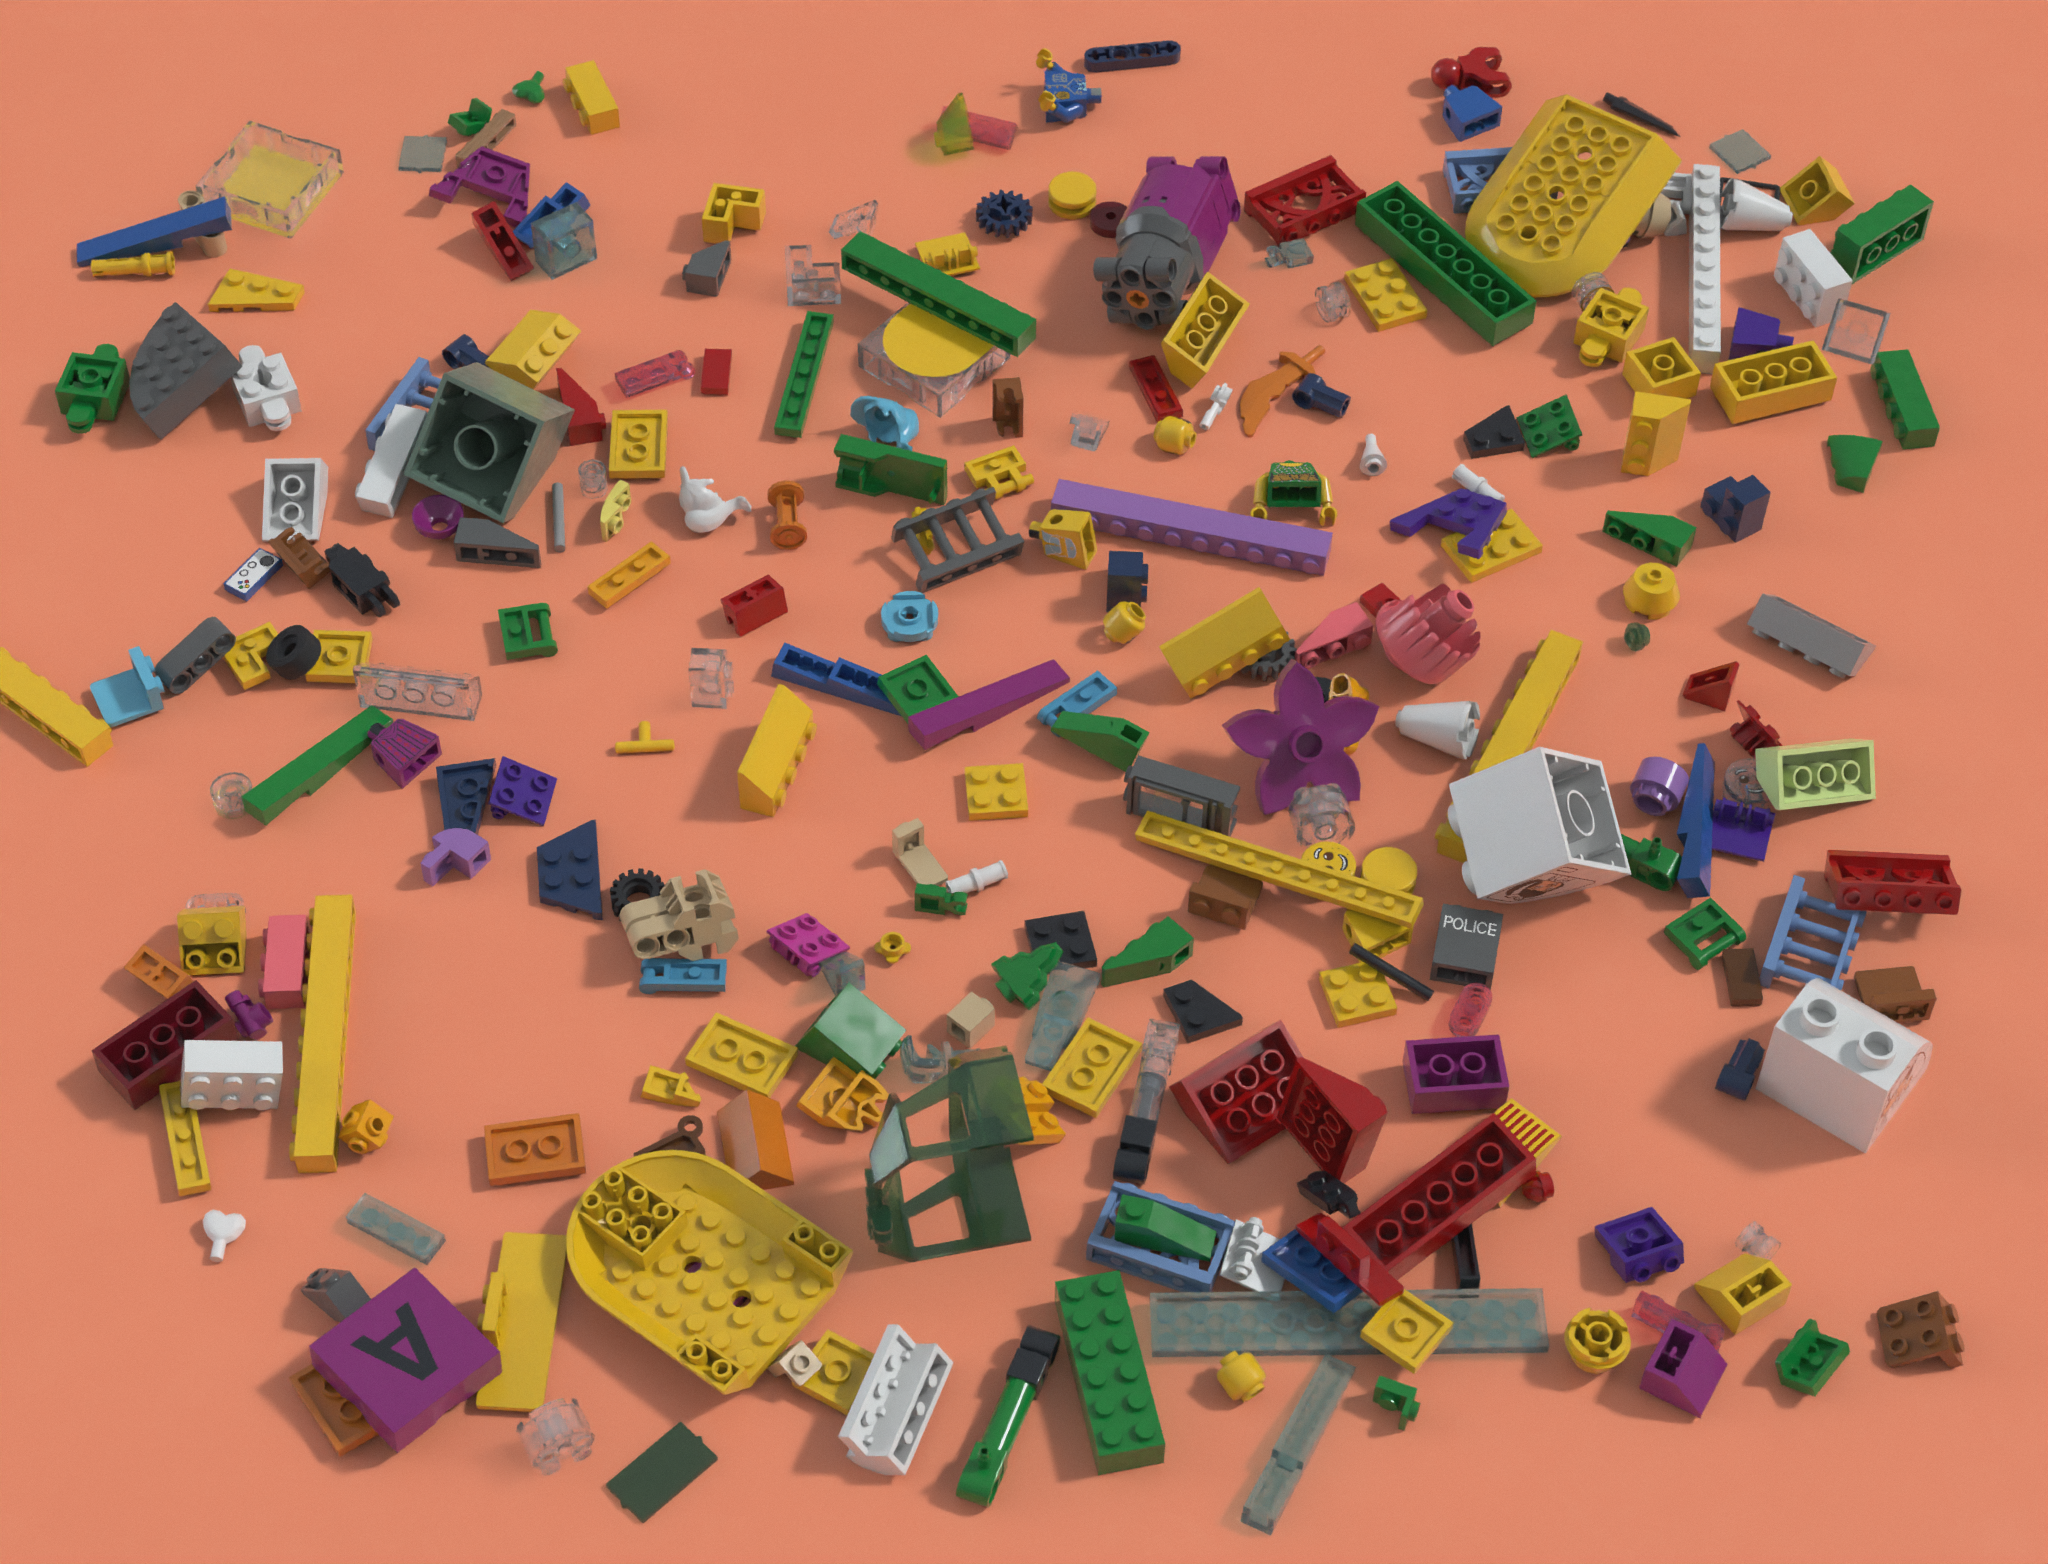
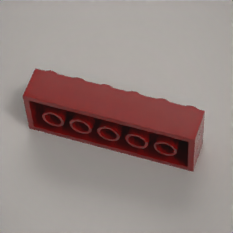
M1493 1113L1343 1226V1229L1371 1253V1257L1398 1280L1536 1175V1158L1497 1115Z

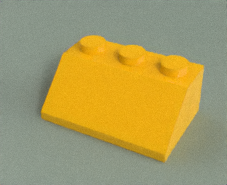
M530 309L489 356L485 364L492 370L534 390L573 345L581 330L559 313Z
M1635 391L1623 449L1621 472L1649 476L1678 461L1691 399Z

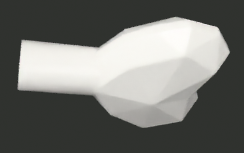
M211 1210L205 1214L203 1219L204 1230L213 1241L210 1255L211 1261L222 1262L226 1244L235 1241L245 1230L246 1220L241 1214L232 1213L225 1215L219 1210Z

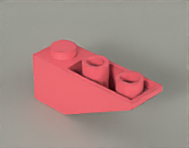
M1357 602L1333 610L1296 650L1295 660L1306 669H1310L1330 659H1337L1343 654L1363 649L1371 644L1373 624Z

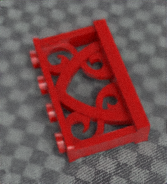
M1329 155L1246 191L1244 212L1249 217L1253 216L1276 241V245L1281 248L1356 215L1357 202L1366 198V192L1360 189L1337 166V160L1332 155ZM1333 181L1336 185L1331 186L1330 182ZM1336 192L1345 193L1346 196L1344 197L1342 194ZM1301 194L1311 197L1322 196L1316 210L1293 208L1294 198ZM1279 216L1283 217V224L1281 225L1276 221Z
M1827 850L1824 879L1830 885L1835 900V907L1838 910L1957 915L1959 911L1962 889L1957 884L1950 868L1951 860L1949 855Z

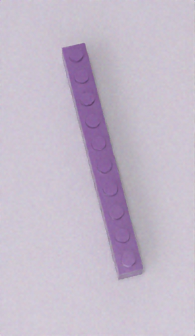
M1063 479L1058 480L1051 501V510L1090 512L1093 528L1096 531L1302 571L1309 574L1324 576L1331 552L1332 532Z

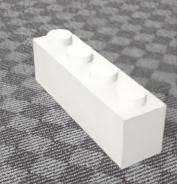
M395 404L392 413L387 415L382 436L377 438L375 453L372 459L367 461L365 476L362 483H358L355 490V498L362 511L393 518L410 479L403 474L427 417V411Z

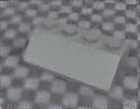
M1762 593L1747 625L1754 628L1752 633L1767 640L1771 636L1779 640V647L1792 653L1795 649L1805 653L1803 657L1805 660L1818 666L1822 662L1830 666L1829 672L1841 678H1845L1846 675L1855 676L1876 647V645L1773 594Z

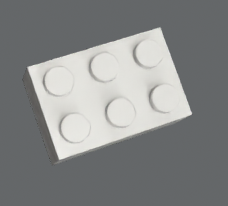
M1811 229L1783 237L1774 270L1776 282L1781 284L1790 299L1797 304L1805 318L1809 319L1815 328L1843 319L1853 280Z
M185 1040L181 1068V1108L196 1110L204 1108H223L226 1110L237 1108H255L257 1110L278 1109L283 1076L282 1042Z

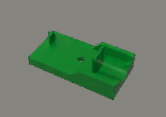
M844 434L840 435L834 448V454L840 457L835 487L873 497L892 492L928 501L930 504H945L948 498L946 459Z

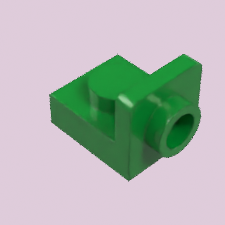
M1379 1375L1375 1385L1373 1402L1378 1403L1386 1410L1402 1412L1398 1429L1405 1431L1409 1420L1415 1422L1421 1404L1415 1401L1418 1388Z

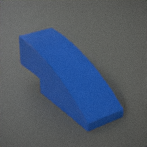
M566 182L552 198L545 195L513 230V233L519 241L533 248L566 229L591 205L584 193Z

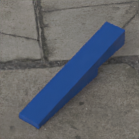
M224 196L77 243V264L79 267L91 265V260L129 258L140 256L144 253L183 247V239L232 230L230 207Z
M788 643L783 644L773 663L771 677L901 716L878 686L877 680L881 674L840 657L834 663Z
M1705 743L1697 745L1677 830V836L1684 847L1677 880L1687 898L1710 897L1715 761Z

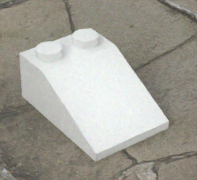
M321 458L265 459L263 542L275 539L285 529L290 527L294 528L295 533L287 541L299 532L307 541H319L328 493V466Z

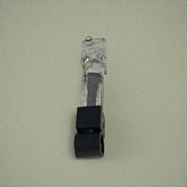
M1149 1019L1130 1110L1125 1118L1120 1138V1148H1118L1113 1179L1145 1185L1156 1140L1157 1123L1168 1076L1171 1075L1178 1046L1181 1024Z

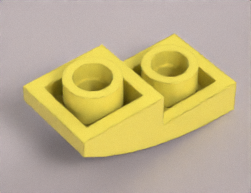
M621 479L609 493L601 511L602 540L605 542L614 534L620 532L624 525L622 512H625L631 504L629 483Z

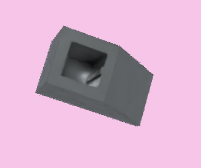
M319 1268L307 1277L306 1281L308 1283L300 1289L308 1299L338 1322H342L371 1300L352 1273L346 1270Z

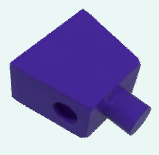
M1738 307L1728 360L1793 345L1794 337L1778 334L1780 326L1778 318Z

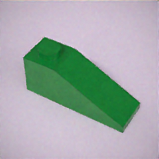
M1122 1194L1115 1221L1114 1240L1127 1245L1210 1262L1217 1231L1156 1201Z

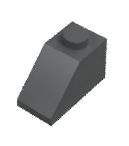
M725 240L692 254L689 264L684 265L682 279L686 280L687 292L718 296L732 261L730 241Z

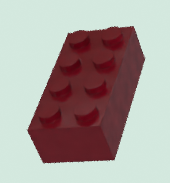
M195 980L91 1051L100 1074L136 1110L160 1093L159 1085L177 1082L181 1079L185 1040L237 1041L239 1038L233 1018Z

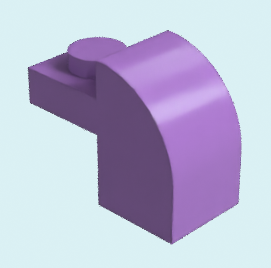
M462 828L447 829L432 837L434 850L428 852L420 864L423 879L431 886H434L452 868L457 869L472 879L491 861L489 843L470 830Z

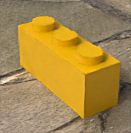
M591 60L565 67L566 78L563 79V86L565 92L571 94L574 110H579L582 126H587L591 135L619 128L618 106L595 61Z

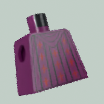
M397 719L388 728L380 723H375L368 731V737L373 740L371 748L375 762L402 789L442 755L438 735L404 719Z

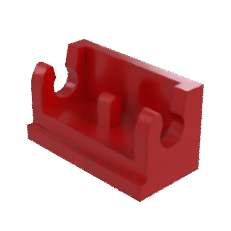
M769 574L720 599L728 624L734 623L735 631L740 637L788 612L784 588Z

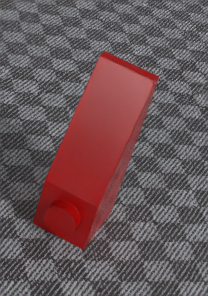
M495 201L471 213L472 222L479 235L510 281L534 269Z
M556 368L561 403L575 409L567 428L570 446L603 441L602 430L607 429L604 413H599L597 402L562 368Z

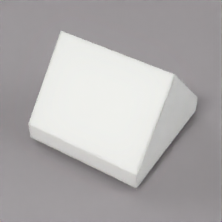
M1675 200L1671 204V220L1664 232L1667 237L1687 234L1686 218L1678 201Z

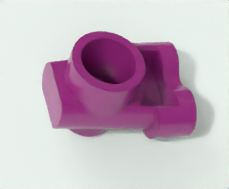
M239 990L232 991L225 997L230 1010L238 1018L235 1026L243 1037L249 1036L254 1040H259L268 1033L265 1027L273 1022V1018L261 1002L253 1004L250 997L242 995Z

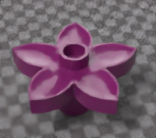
M1292 658L1281 671L1275 684L1274 705L1276 710L1274 712L1263 709L1247 710L1236 714L1222 724L1230 740L1240 749L1254 757L1264 759L1257 772L1255 795L1260 811L1265 815L1281 811L1293 804L1302 795L1308 782L1329 798L1340 801H1360L1361 782L1359 771L1354 761L1343 749L1358 742L1367 734L1375 721L1379 709L1377 704L1353 696L1336 697L1324 703L1323 691L1317 679L1308 669Z

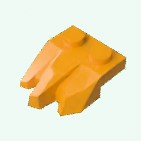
M833 1056L800 1098L796 1107L823 1126L862 1131L864 1127L862 1122L876 1127L886 1119L875 1103L885 1102L890 1095L877 1080L861 1070L857 1074Z

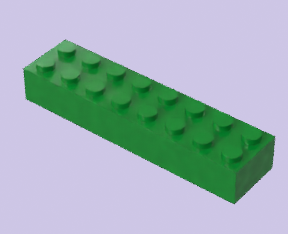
M1399 181L1357 202L1355 226L1490 345L1494 346L1533 324L1537 301Z

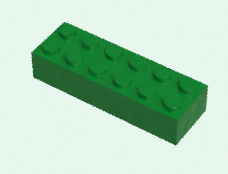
M1120 1270L1056 1281L1055 1305L1098 1475L1164 1463L1165 1440Z

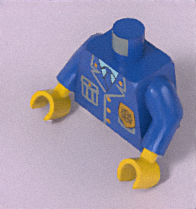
M1042 48L1039 51L1036 66L1040 69L1047 68L1044 71V91L1038 98V101L1041 103V110L1046 113V123L1058 121L1068 123L1074 119L1086 117L1087 104L1101 103V88H1086V76L1084 74L1071 73L1064 70L1055 61L1051 62L1053 55L1048 49Z

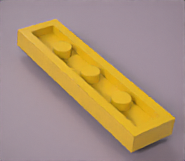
M181 1081L159 1085L179 1197L212 1190L197 1110L181 1108Z

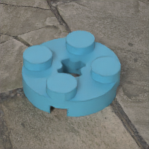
M899 592L893 595V600L889 601L887 605L885 602L882 606V627L887 632L888 638L894 642L927 641L933 637V632L938 625V607L933 600L931 603L925 599V594L920 592ZM907 614H912L914 619H906Z

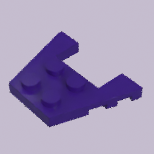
M1460 488L1391 519L1390 530L1409 537L1428 523L1467 535L1457 543L1458 553L1480 559L1483 555L1484 546H1488L1491 541L1490 535L1498 529L1506 515L1507 505L1506 502L1494 499L1493 497Z

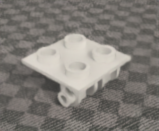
M1251 1217L1245 1223L1236 1219L1220 1276L1278 1302L1285 1278L1266 1266L1261 1260L1262 1252L1280 1239L1263 1232L1262 1220L1257 1217Z

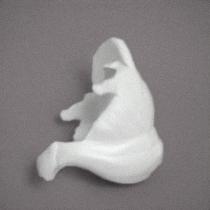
M685 466L680 467L682 484L680 486L679 501L685 512L684 520L686 526L691 531L696 533L709 532L719 527L733 511L743 509L747 512L751 511L752 506L744 496H738L726 502L722 501L717 492L714 493L706 488L707 485L714 483L713 479H689Z

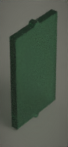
M680 1421L606 1483V1488L621 1502L622 1508H628L642 1523H645L718 1460V1457L703 1443L701 1436L696 1437Z

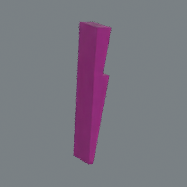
M1052 659L909 716V732L920 746L927 750L969 727L975 732L1069 683L1070 677Z

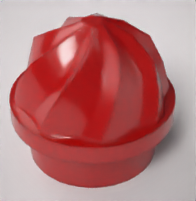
M1537 1170L1536 1175L1522 1185V1192L1527 1199L1542 1203L1546 1202L1547 1198L1554 1196V1184L1548 1172L1541 1173Z

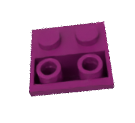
M1671 1319L1644 1370L1639 1389L1701 1418L1728 1364L1702 1332L1675 1319Z

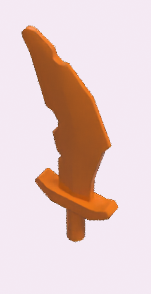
M1322 345L1316 346L1302 358L1296 353L1281 351L1279 352V362L1285 363L1283 367L1257 380L1250 381L1240 400L1241 418L1244 419L1242 426L1248 437L1254 436L1257 427L1271 408L1269 401L1280 398L1286 387L1292 385L1302 376L1305 377L1309 373L1316 374L1311 364L1326 353Z

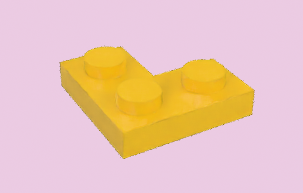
M270 621L236 636L234 646L223 656V659L244 690L271 678L268 668L261 659L266 656L269 645L278 635Z

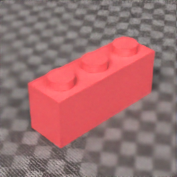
M306 914L269 916L268 928H263V945L266 947V953H261L260 965L261 971L264 972V979H259L258 992L259 997H264L267 1009L305 1008L303 984H307L305 959L309 958L307 934L310 933Z

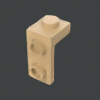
M919 818L910 822H904L892 830L893 853L916 884H935L939 886L948 881L947 873L924 844V825Z

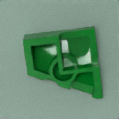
M1829 435L1827 446H1830L1832 453L1830 460L1832 467L1836 470L1834 475L1836 485L1864 493L1883 441L1856 435Z

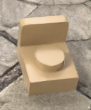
M800 1340L789 1346L767 1369L775 1378L786 1373L794 1384L799 1387L822 1367V1363L806 1344Z

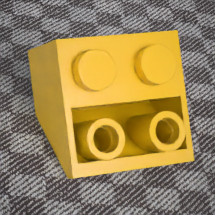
M245 906L182 909L177 914L182 971L188 975L244 972L247 939Z
M1744 1253L1694 1283L1693 1287L1733 1334L1736 1335L1785 1305L1792 1283L1771 1260Z

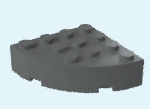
M174 302L171 306L164 309L160 318L150 329L133 360L130 375V397L136 412L158 438L162 440L243 366L219 339L177 302Z

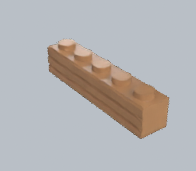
M501 109L484 125V128L477 132L474 138L467 142L461 151L457 152L455 156L457 168L460 167V163L481 146L493 150L516 127L515 114L505 109Z

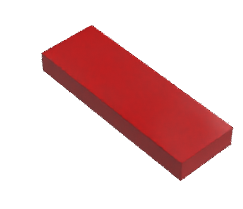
M1155 355L1129 361V369L1157 423L1167 416L1182 418L1184 410Z

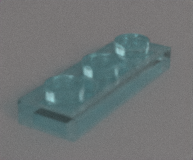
M367 1193L362 1195L346 1215L348 1224L425 1265L430 1263L446 1242L445 1234Z

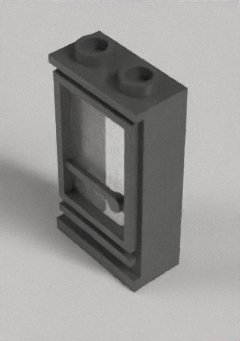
M1139 755L1134 766H1128L1124 777V782L1128 784L1123 795V800L1127 801L1126 814L1131 815V812H1133L1135 815L1144 817L1148 810L1231 837L1237 823V819L1234 817L1238 805H1235L1234 802L1240 791V786Z

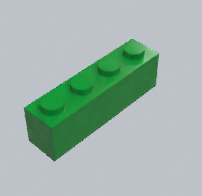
M1909 349L1877 352L1875 362L1871 364L1870 373L1872 379L1876 380L1878 385L1879 398L1884 400L1887 418L1891 419L1893 423L1895 438L1899 439L1903 450L1934 447L1940 426Z

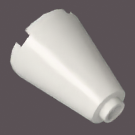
M1730 178L1721 194V197L1725 198L1722 206L1720 205V229L1783 231L1785 227L1790 226L1793 213L1790 212V207L1787 204L1739 179Z
M1473 701L1405 705L1402 710L1398 711L1395 724L1402 735L1457 758L1467 759V757L1472 755L1476 746L1479 729L1475 728L1474 719L1480 720V709L1478 703Z

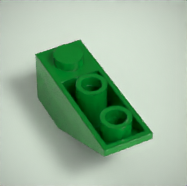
M1608 510L1605 515L1602 532L1677 567L1691 549L1697 527L1670 515Z
M1067 711L1061 712L1051 728L1052 732L1125 772L1128 766H1132L1150 733L1124 718Z
M1167 916L1160 923L1152 924L1147 932L1138 940L1130 941L1125 949L1116 957L1112 956L1105 961L1102 966L1101 985L1109 987L1171 973L1193 956L1194 938Z

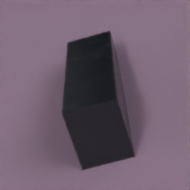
M1470 1224L1451 1239L1458 1296H1478L1481 1278L1473 1227Z

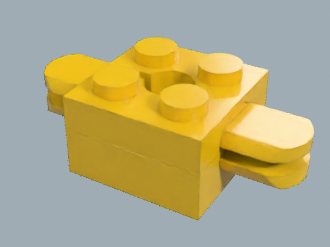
M1601 287L1578 318L1573 343L1581 346L1579 359L1584 365L1598 367L1606 357L1620 363L1624 361L1626 352L1631 351L1645 330L1649 307L1641 304L1642 295L1634 288H1622L1618 294H1615Z

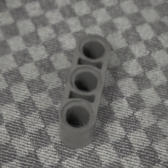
M207 618L156 664L154 673L156 676L159 675L161 682L172 693H183L232 649L236 642V637L218 618Z

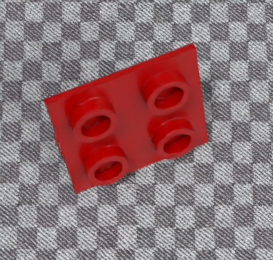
M1740 700L1736 701L1744 721L1741 724L1737 722L1731 726V736L1745 751L1749 750L1748 754L1755 761V749L1783 746L1778 741L1780 736L1770 724L1764 726L1759 721L1761 718L1759 713L1751 705L1746 707Z

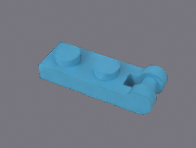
M1097 670L1039 711L1037 719L1043 725L1048 724L1052 728L1057 720L1056 715L1062 711L1090 714L1116 696L1117 687Z
M650 958L641 961L640 971L643 977L639 981V991L644 994H653L656 991H726L727 959L691 961L689 959ZM658 973H664V976L655 975H657Z

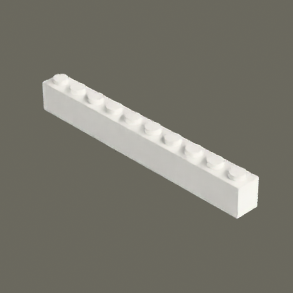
M1694 164L1691 174V208L1689 213V357L1701 373L1713 374L1714 365L1719 362L1721 353L1720 166Z

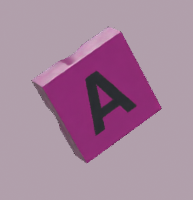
M415 1267L309 1345L313 1367L342 1397L352 1402L362 1412L367 1423L396 1453L400 1452L431 1428L445 1412L455 1405L466 1401L502 1373L500 1351Z

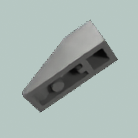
M460 517L454 539L457 561L541 568L539 545L490 520Z

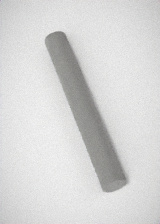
M556 482L552 484L554 550L560 553L566 549L563 484Z

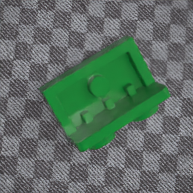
M1808 1319L1804 1326L1797 1330L1794 1338L1776 1358L1775 1366L1781 1385L1815 1397L1850 1353L1848 1343L1820 1333L1816 1320Z

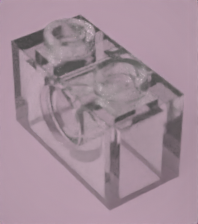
M692 648L688 669L692 707L727 709L728 697L733 698L734 680H729L732 679L733 662L727 659V649Z

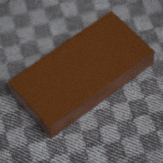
M1754 948L1723 949L1722 961L1731 1006L1762 1005L1763 995Z

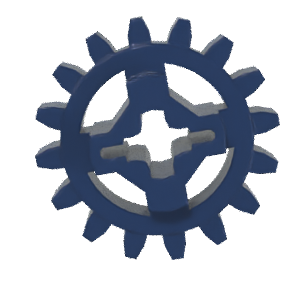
M999 190L997 195L989 192V198L983 196L981 197V203H977L976 221L979 222L980 229L986 228V234L995 232V237L997 238L1000 234H1004L1006 238H1009L1010 233L1019 236V230L1027 231V225L1032 224L1033 208L1030 206L1029 199L1023 200V194L1021 193L1014 196L1013 190H1010L1008 194H1005L1003 190Z

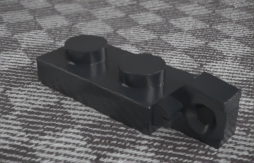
M1327 1171L1313 1172L1306 1179L1297 1182L1300 1194L1329 1215L1339 1211L1351 1219L1361 1214L1356 1203L1358 1200L1357 1193Z

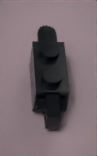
M339 543L324 551L326 560L330 564L329 569L332 575L333 586L362 615L371 610L376 616H383L386 614L382 605L385 601L393 608L400 605L397 595L389 587L390 580L384 571H378L374 567L368 555H362L355 547L348 550Z

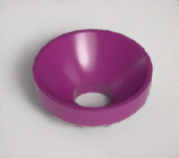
M446 495L426 497L416 504L412 512V521L416 530L424 537L431 539H445L455 534L460 517L464 518L463 508L459 501ZM442 522L448 525L441 531L432 529L436 523Z

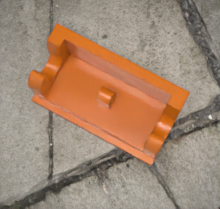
M145 944L141 946L123 967L166 999L194 982L187 973Z

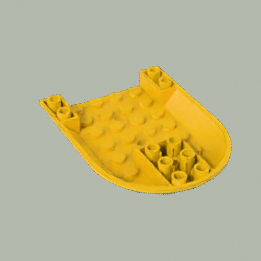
M1568 94L1548 99L1541 106L1472 204L1466 221L1465 239L1532 297H1551L1575 291L1595 280L1610 266L1680 166L1682 160L1657 133ZM1585 152L1591 154V157L1585 160L1578 158L1580 154ZM1556 192L1564 194L1559 199H1553L1550 195Z
M663 1150L644 1153L622 1161L604 1172L586 1189L572 1212L566 1235L568 1261L574 1278L582 1291L599 1307L724 1395L750 1388L835 1294L853 1254V1250L729 1166L707 1155L684 1150ZM689 1263H702L701 1268L697 1272L688 1273L684 1271L685 1266ZM745 1296L751 1299L750 1303L745 1307H737L733 1304L739 1297Z

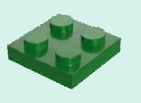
M927 655L879 676L877 680L878 686L907 724L909 716L959 697Z

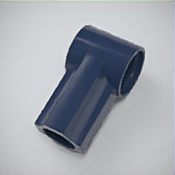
M462 334L442 350L444 360L453 369L476 362L490 368L485 364L489 356L480 351L473 339L466 334Z
M1313 373L1307 374L1292 393V399L1297 406L1303 409H1310L1314 406L1341 418L1345 415L1351 400V396L1326 386L1325 381Z
M1750 1038L1739 1041L1729 1064L1725 1063L1715 1089L1740 1100H1746L1755 1079L1754 1074L1765 1052V1049L1760 1046L1759 1042Z

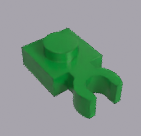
M917 883L914 892L915 911L945 915V911L948 910L957 915H966L968 894L964 892L947 893L946 887Z

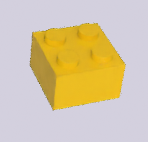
M1671 337L1626 352L1622 375L1634 392L1687 399L1696 396L1701 372L1675 337Z

